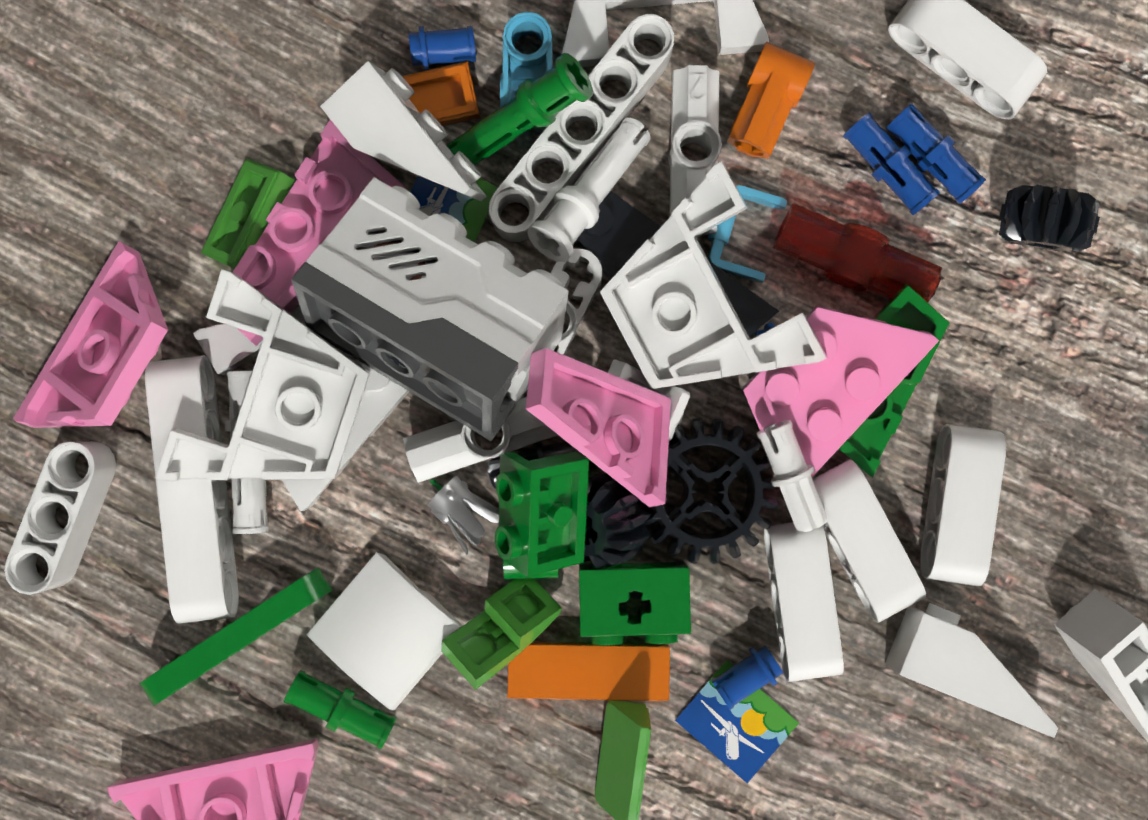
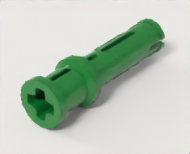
M563 53L555 60V67L535 81L532 79L523 81L516 90V97L511 99L510 102L495 110L469 128L464 134L445 145L453 155L458 151L462 152L475 166L534 126L548 127L555 122L557 113L576 100L585 102L593 96L591 81L581 64L569 53Z

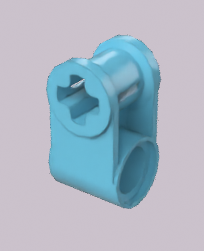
M518 13L510 18L504 27L503 73L500 76V108L516 97V90L526 79L535 81L553 68L551 29L546 20L537 13ZM524 35H534L543 42L538 51L528 55L520 53L514 47L517 40Z

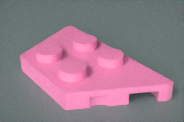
M118 241L13 417L16 422L33 428L112 426L122 407L130 399L131 392L148 363L156 355L159 345L168 331L141 255L137 250Z
M816 305L806 318L827 358L817 363L756 372L743 387V391L760 430L775 423L779 427L781 426L780 422L791 420L793 431L806 464L814 466L815 471L811 474V477H813L939 342L930 332L888 324L885 321L859 317Z
M318 738L115 781L107 787L108 794L114 803L121 800L136 820H300L319 748Z

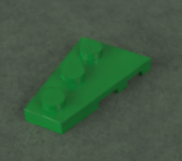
M904 284L872 319L917 331L930 332L939 342L839 448L872 478L881 462L880 457L891 435L895 434L903 418L902 413L917 383L921 382L950 323L907 284Z

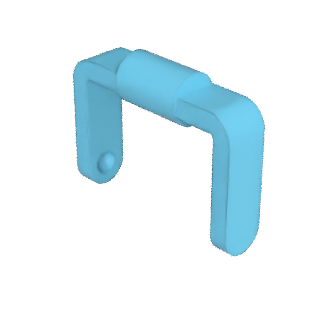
M736 185L742 198L779 210H785L787 200L782 197L742 185ZM736 215L717 225V232L715 234H708L707 239L712 241L708 260L725 273L763 283L766 276L765 273L720 259L724 245H727Z

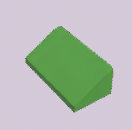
M246 158L201 253L235 269L249 245H255L268 226L266 219L276 203L282 204L296 180L279 170Z
M611 700L606 704L595 799L615 820H639L651 736L649 708L646 707V704Z

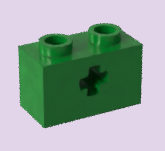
M685 562L617 563L611 567L597 569L594 564H579L580 637H591V643L594 645H619L624 643V636L645 635L647 643L671 644L678 642L679 634H691L690 570ZM637 591L641 600H648V604L639 606L638 615L630 616L626 607L619 608V603L627 602L629 592Z

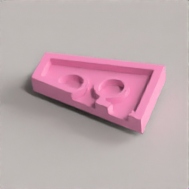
M548 348L531 353L526 410L648 507L665 504L671 398Z

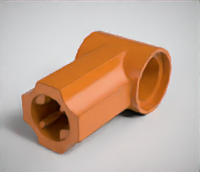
M766 42L747 83L746 88L749 91L730 129L727 142L733 145L737 151L746 155L768 160L791 108H796L815 67V62Z

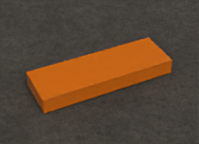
M533 641L508 663L507 698L669 701L670 646L669 644L651 643L594 645L591 642Z

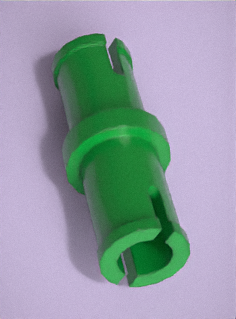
M303 670L298 672L283 701L328 722L325 728L335 732L338 727L375 745L380 750L397 719L394 715L390 716L354 698L355 691L346 687L344 692L306 674Z

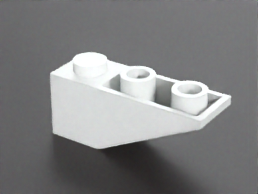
M367 61L320 106L354 149L478 201H482L487 197L476 183L481 177L477 168L462 152L458 151L453 155L442 141L448 135L444 127L428 110L425 109L421 113L409 100L415 94L413 89L395 69L391 68L386 73Z

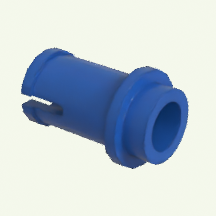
M418 26L419 32L408 33L412 66L423 65L424 70H429V64L462 61L476 62L472 26L424 32V26Z
M766 646L757 651L754 647L750 648V656L718 677L711 679V682L730 710L769 682L773 687L778 684L775 678L782 675L783 671Z

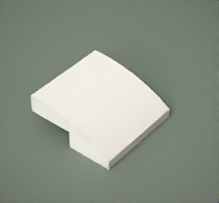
M376 552L307 633V636L364 690L388 709L395 710L442 655V640L462 627V625L429 592L420 590L386 555Z

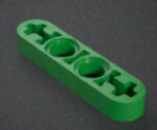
M318 567L150 675L139 684L152 705L155 706L333 589Z

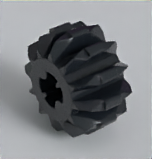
M1038 184L1036 186L1021 185L1007 191L1005 204L1001 206L998 220L1001 221L999 235L1010 244H1018L1023 247L1058 252L1082 251L1091 247L1093 235L1097 233L1100 220L1098 216L1100 203L1091 194L1078 192L1076 189H1064L1058 186L1048 187Z
M598 473L588 478L584 562L592 561L597 569L611 567L617 563L623 564L636 557V553L642 551L644 541L651 536L649 530L644 525L651 515L641 509L640 499L607 473Z

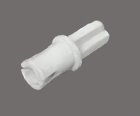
M785 420L780 422L781 426L778 427L777 423L758 431L757 435L761 439L775 475L771 479L772 485L780 487L795 528L804 532L812 531L827 522V516L811 477V474L815 471L814 466L806 464L792 428L793 424L791 420Z

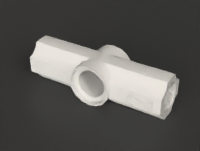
M688 65L685 68L676 69L672 72L671 149L668 157L670 168V216L682 200L688 198L706 178L705 175L710 169L718 164V157L722 146L720 134L718 133L719 71L710 69L707 65ZM689 143L699 144L707 152V158L702 161L689 160L681 152V147ZM717 226L699 235L698 237L708 234H715L717 232Z
M527 397L519 400L501 426L503 438L498 447L493 450H485L478 446L474 437L475 431L457 420L405 437L403 441L410 468L417 482L420 483L491 458L499 457L502 453L512 452L559 435L526 410Z

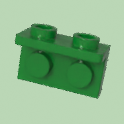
M575 451L528 461L514 452L502 453L500 455V474L496 479V492L499 498V527L495 531V545L500 558L526 577L584 563L589 459L586 456Z

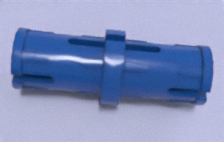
M913 103L905 108L886 127L919 161L916 166L922 172L928 170L959 204L972 195L986 181L953 147L956 142L948 134L944 137L924 118Z
M870 112L843 135L875 170L871 174L877 182L883 179L907 206L912 215L916 214L940 193L908 158L911 152L904 145L900 149L873 119V115Z

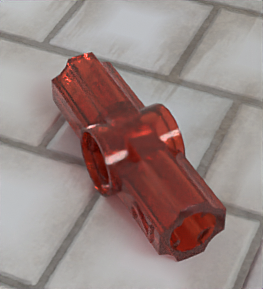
M794 203L790 206L783 219L772 247L775 250L824 270L826 278L843 287L860 292H868L870 290L889 300L904 284H907L928 303L934 296L941 280L942 267L889 245V238L881 232L856 223H846L843 225Z

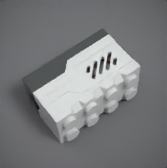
M373 177L352 207L291 279L306 326L338 349L492 441L528 389L531 353L545 348L554 351L560 342L569 290L564 288L554 275L545 270L536 269L526 273L513 265L515 262L513 255L503 245L494 241L483 242L479 245L466 238L467 231L465 227L453 216L446 213L439 215L436 213L428 216L419 211L420 204L418 200L408 190L400 186L390 187Z

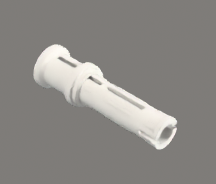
M633 118L623 119L618 129L574 185H568L558 190L553 200L555 205L544 219L532 223L527 234L534 247L542 254L557 262L567 261L573 254L574 249L572 245L583 230L590 229L596 224L600 212L599 205L643 147L647 146L650 142L651 137L648 130L644 131L639 138H635L644 128L641 122Z

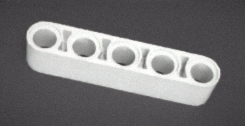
M645 14L637 17L628 25L588 75L593 88V96L585 102L576 100L556 115L555 122L543 131L495 191L489 202V214L495 231L501 238L509 242H521L529 239L527 234L529 227L535 221H542L555 205L553 200L558 190L568 185H574L618 129L621 121L631 114L663 74L669 64L674 45V33L666 19L655 14ZM651 39L659 44L662 51L657 55L645 56L639 53L634 45L640 40ZM619 80L628 87L629 92L621 98H610L602 92L601 86L606 81ZM580 120L591 123L596 133L588 140L579 141L571 138L567 133V129L573 122ZM546 161L554 162L562 168L563 173L555 182L542 183L533 175L536 167ZM513 202L521 203L530 210L527 220L517 226L507 225L500 219L503 208Z
M201 355L149 362L145 370V388L156 476L170 430L177 428L221 443L222 439L214 372L208 357ZM156 479L168 596L173 619L176 623L182 624L235 617L239 604V592L226 480L179 479L177 481H162Z

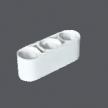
M908 0L888 28L890 36L902 49L984 110L1001 119L1009 120L1014 118L1047 74V66L1037 54L964 0Z
M945 424L940 430L935 450L920 555V570L924 578L972 586H982L985 582L991 562L1006 457V439L1002 432L953 424Z
M93 441L66 442L59 444L49 453L5 564L6 580L17 592L28 595L64 586L74 577L115 475L117 464L115 455L109 447ZM81 453L85 455L89 465L88 472L83 479L79 477L75 469L76 459ZM59 504H62L68 512V523L64 529L56 521L55 514ZM39 555L44 557L48 565V573L45 579L37 572L36 561Z
M849 459L812 479L827 516V522L823 525L825 535L861 602L873 620L879 623L926 598L925 588L858 465Z
M793 522L771 525L769 529H764V545L784 677L787 682L842 675L844 668L824 527L822 525L815 530L804 532L797 530Z

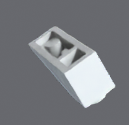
M1094 589L1081 602L1070 608L1066 615L1054 625L1075 658L1148 742V629L1143 621Z
M929 603L926 612L912 606L907 607L885 665L903 677L1055 738L1058 730L1056 724L975 633L958 626L961 615Z

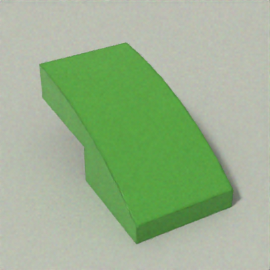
M514 579L485 600L483 612L443 639L441 652L476 690L530 645L561 613L562 607L535 579Z

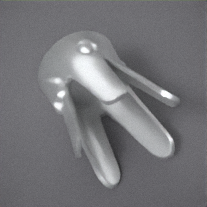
M458 476L452 478L444 487L435 479H430V483L439 492L427 506L431 508V513L443 524H448L467 555L468 548L458 530L475 546L480 544L481 537L485 533L482 524L468 508L494 523H499V509L470 492L467 483L461 481Z

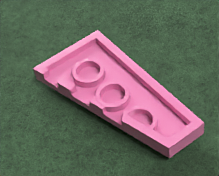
M331 120L328 121L321 132L322 141L311 158L306 157L295 173L297 180L282 204L277 202L267 217L268 226L255 245H249L233 273L288 313L299 304L291 279L352 207L373 177L390 187L400 186L406 189L374 158L354 149ZM237 328L255 346L263 340V337Z

